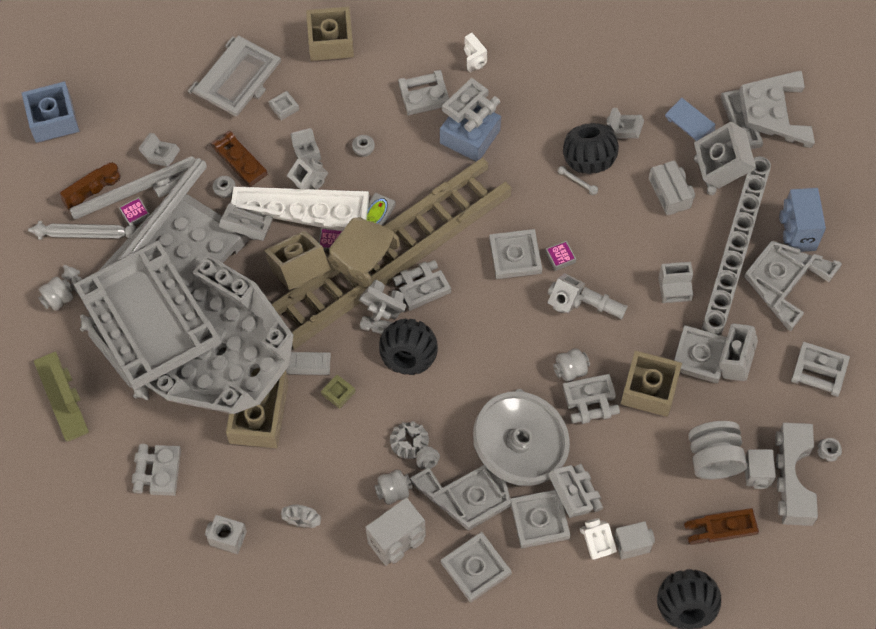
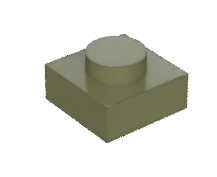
M336 375L321 391V394L340 409L355 393V388L339 375Z

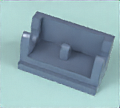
M683 98L665 114L669 122H674L695 141L715 131V124Z

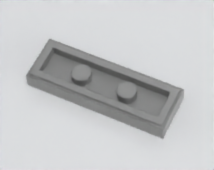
M734 90L721 93V100L729 122L746 130L751 149L762 147L763 141L759 131L745 127L740 91Z

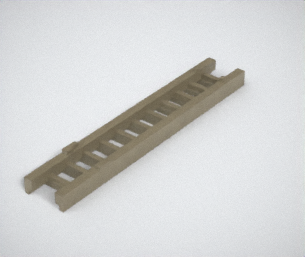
M483 157L448 182L442 183L432 190L431 194L384 226L394 231V234H397L410 249L399 256L393 249L388 248L385 254L392 262L384 268L377 264L370 270L374 274L371 276V281L378 280L384 286L391 282L392 278L400 275L401 271L415 265L511 196V186L505 181L488 193L483 185L475 180L476 177L488 170V163ZM466 184L480 197V200L473 205H470L458 192ZM449 196L463 210L462 213L454 218L440 204ZM430 209H433L446 223L436 231L422 217ZM413 221L428 235L419 243L404 229ZM329 264L331 270L325 272L321 277L313 278L305 282L301 287L291 290L274 302L272 306L279 315L286 312L299 327L292 332V349L295 350L361 302L358 301L360 295L367 288L352 281ZM339 273H342L354 287L345 295L331 280ZM321 286L335 299V302L327 308L312 293ZM303 298L317 313L309 321H306L294 307Z

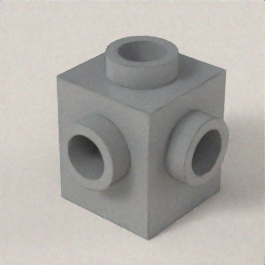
M298 157L287 176L299 189L318 190L324 184V179L328 172L316 158Z
M564 273L557 279V282H553L550 286L548 304L561 313H569L574 308L578 309L583 300L581 292L585 283Z

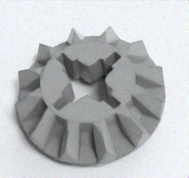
M414 421L402 422L399 426L394 427L390 435L392 450L398 456L405 459L416 458L418 451L428 447L429 444L428 432H426L423 425L416 424ZM406 432L411 437H416L413 439V447H411L408 441L403 442L406 439Z
M289 505L282 508L281 511L282 519L289 524L304 528H314L320 525L321 516L314 509L307 506Z

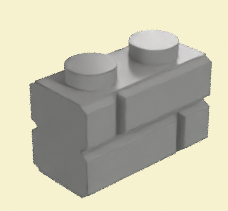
M676 161L652 167L649 174V181L667 216L678 211L690 209L695 198L693 187L691 185L688 186L685 181L684 169L682 167L679 168Z
M731 324L719 362L723 378L747 381L755 353L754 350H756L758 343L755 327Z

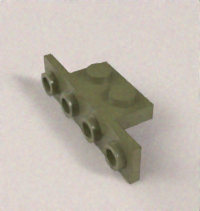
M56 351L34 360L65 440L69 442L89 433L77 402L81 401L75 387L71 389L69 382L73 381L67 367L63 369Z

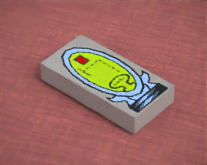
M375 193L368 204L367 221L384 226L396 206V202Z

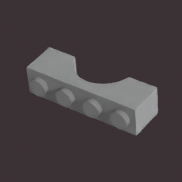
M783 423L780 430L776 431L775 445L779 446V454L776 456V468L780 469V477L777 479V491L781 492V501L778 502V515L782 516V524L813 526L818 518L817 495L806 489L799 482L795 472L796 462L809 456L814 448L813 424Z

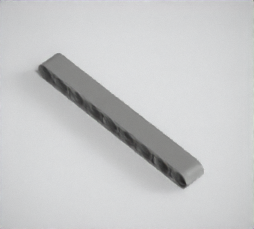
M761 156L754 158L756 169L746 175L702 325L703 331L720 336L723 333L771 168L770 161ZM721 283H726L729 287L723 286ZM715 303H721V304H723L724 306H723V307H720V306L716 305ZM709 323H716L718 327H713Z

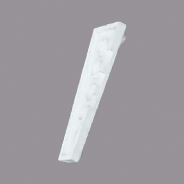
M234 187L231 204L236 205L238 209L263 217L268 215L273 217V219L343 231L352 218L360 217L367 220L369 192Z

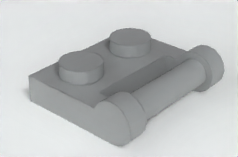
M436 70L433 74L406 80L405 78L398 79L400 92L408 115L442 108V105L449 100L441 70ZM432 82L437 84L431 87L408 91V88Z
M229 203L221 218L219 227L231 233L246 235L253 240L264 241L271 227L273 217L268 215L263 217L238 209L236 205Z
M803 342L791 382L795 384L800 382L831 392V395L838 397L850 356ZM803 368L835 378V381L832 383L803 374Z

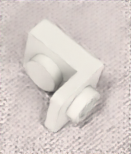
M473 33L465 36L464 51L468 56L467 70L472 72L475 69H481L487 63V50Z
M596 518L586 521V526L579 528L580 532L584 534L591 559L594 560L617 552L609 523Z

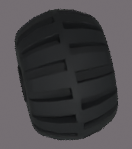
M599 123L582 124L573 128L567 134L563 145V155L566 162L574 171L582 174L600 173L607 170L614 164L619 150L616 135L609 127Z
M404 318L388 325L380 337V356L384 364L389 369L392 368V371L396 373L399 372L404 375L421 374L431 367L437 357L438 344L435 334L429 326H426L421 321L417 322L416 319L410 318L408 320Z
M692 569L679 570L675 574H670L662 582L657 595V606L662 617L671 626L677 627V629L703 628L702 626L712 623L717 617L721 608V592L716 582L708 574L696 569L694 571Z

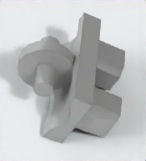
M378 280L372 282L360 295L358 301L368 305L367 309L374 313L372 320L376 322L381 317L387 320L390 317L396 319L401 312L405 311L407 306L403 304L404 294L397 290H393L389 296L382 293L385 286Z

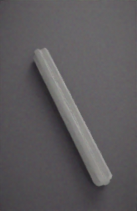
M186 158L70 208L72 217L78 219L157 185L156 181L167 176L174 178L188 170L195 161V158Z
M200 158L195 159L118 260L143 249L207 168L205 161Z

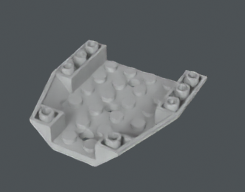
M207 254L193 272L201 283L191 295L207 320L212 324L222 343L145 385L168 401L235 414L259 405L288 368L293 334L255 282ZM227 347L226 352L218 356L219 350ZM256 368H260L259 373L256 376L251 377L252 371Z

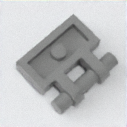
M471 78L442 105V111L458 123L464 118L469 120L464 127L468 132H471L483 123V119L487 115H492L496 111L500 100L495 96L488 100L486 97L489 90ZM477 105L482 107L477 113L472 111Z
M435 260L428 263L424 261L418 264V267L409 271L407 269L400 272V275L392 278L395 286L402 283L405 284V286L399 288V292L404 294L403 300L409 311L451 293V287L442 271L431 272L438 268ZM421 275L424 276L423 278H421V279H419V280H417V281H413V280H412V279H414V278H416V277H419V276H421Z
M610 374L563 383L562 388L568 409L578 407L579 413L570 414L572 424L578 422L582 424L590 423L592 419L603 418L604 420L611 418V415L620 414L618 404L612 406L608 404L609 400H613L616 397ZM599 403L600 408L587 409V405Z
M139 444L138 452L135 453L134 459L136 470L132 474L131 481L134 484L133 492L142 493L143 485H150L151 495L176 496L181 455L180 446L155 445L154 454H148V445ZM146 464L153 465L152 475H145Z
M582 464L574 468L570 465L553 469L548 474L569 518L588 514L592 510L598 512L603 509L600 502L601 496L598 491L594 490L590 482L591 476L589 472H585Z

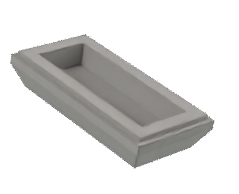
M291 352L286 372L287 374L330 375L331 353Z

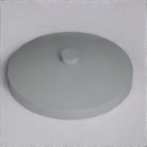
M506 392L497 395L484 405L475 420L473 439L477 454L483 464L494 475L506 482L522 486H532L546 482L550 479L548 474L553 469L562 468L568 457L570 440L565 422L553 406L533 394Z

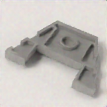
M802 71L742 85L739 91L745 127L771 136L777 134L785 137L786 141L793 143L795 140L804 143L803 146L812 148L815 143L812 126L789 124L784 91H803L805 86Z
M771 241L748 269L744 277L789 331H792L802 318L804 312L786 301L785 298L808 269L830 282L841 268L842 263L836 260L833 262L822 259L823 256L816 254L811 256L800 252V249Z
M485 465L444 488L441 487L430 468L410 478V482L414 487L468 531L511 507L506 481L494 475Z

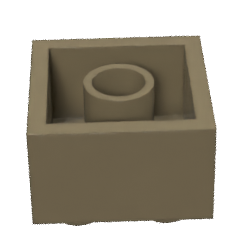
M349 7L306 10L311 61L354 57Z
M305 230L264 250L272 273L289 290L299 288L305 282L313 278H319L325 272L331 270L322 245Z
M635 351L621 405L668 417L682 363Z

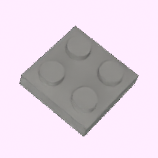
M535 229L489 235L496 279L542 274Z
M684 325L674 361L682 363L680 373L718 384L722 371L719 362L727 337Z
M556 490L510 499L521 549L570 539L563 504Z
M482 532L441 559V564L470 603L512 573Z

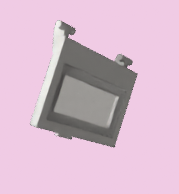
M232 36L225 45L227 50L200 83L195 81L188 92L190 94L193 92L237 117L253 96L259 99L266 91L263 83L279 65L281 58L240 36H237V38Z

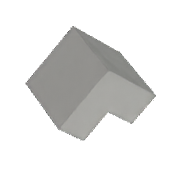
M691 262L661 265L658 279L662 303L692 301L693 290L691 280L693 271Z

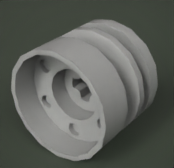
M714 421L704 423L690 430L688 436L691 443V451L695 453L692 459L697 477L710 480L723 479L745 471L747 463L745 452L740 447L743 441L740 436L739 424L731 421Z

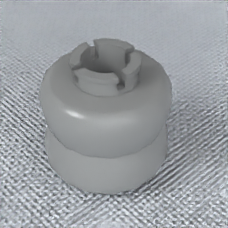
M53 277L47 284L39 288L41 296L38 299L46 309L51 307L54 311H57L63 304L73 299L71 291L74 289L67 282L66 278L61 280L59 277Z
M573 348L567 353L558 354L556 356V364H553L557 377H562L566 382H571L576 377L585 376L590 366L587 354L585 352L582 353L577 348Z
M398 469L389 474L378 476V485H374L378 499H384L388 505L393 504L397 500L408 498V490L412 489L409 476L407 474L403 475Z

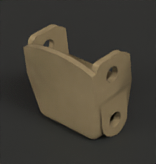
M360 217L352 218L330 247L329 256L327 257L328 263L352 281L367 288L372 284L371 276L368 272L378 264L388 248L393 250L399 248V237L394 234V231L380 224Z

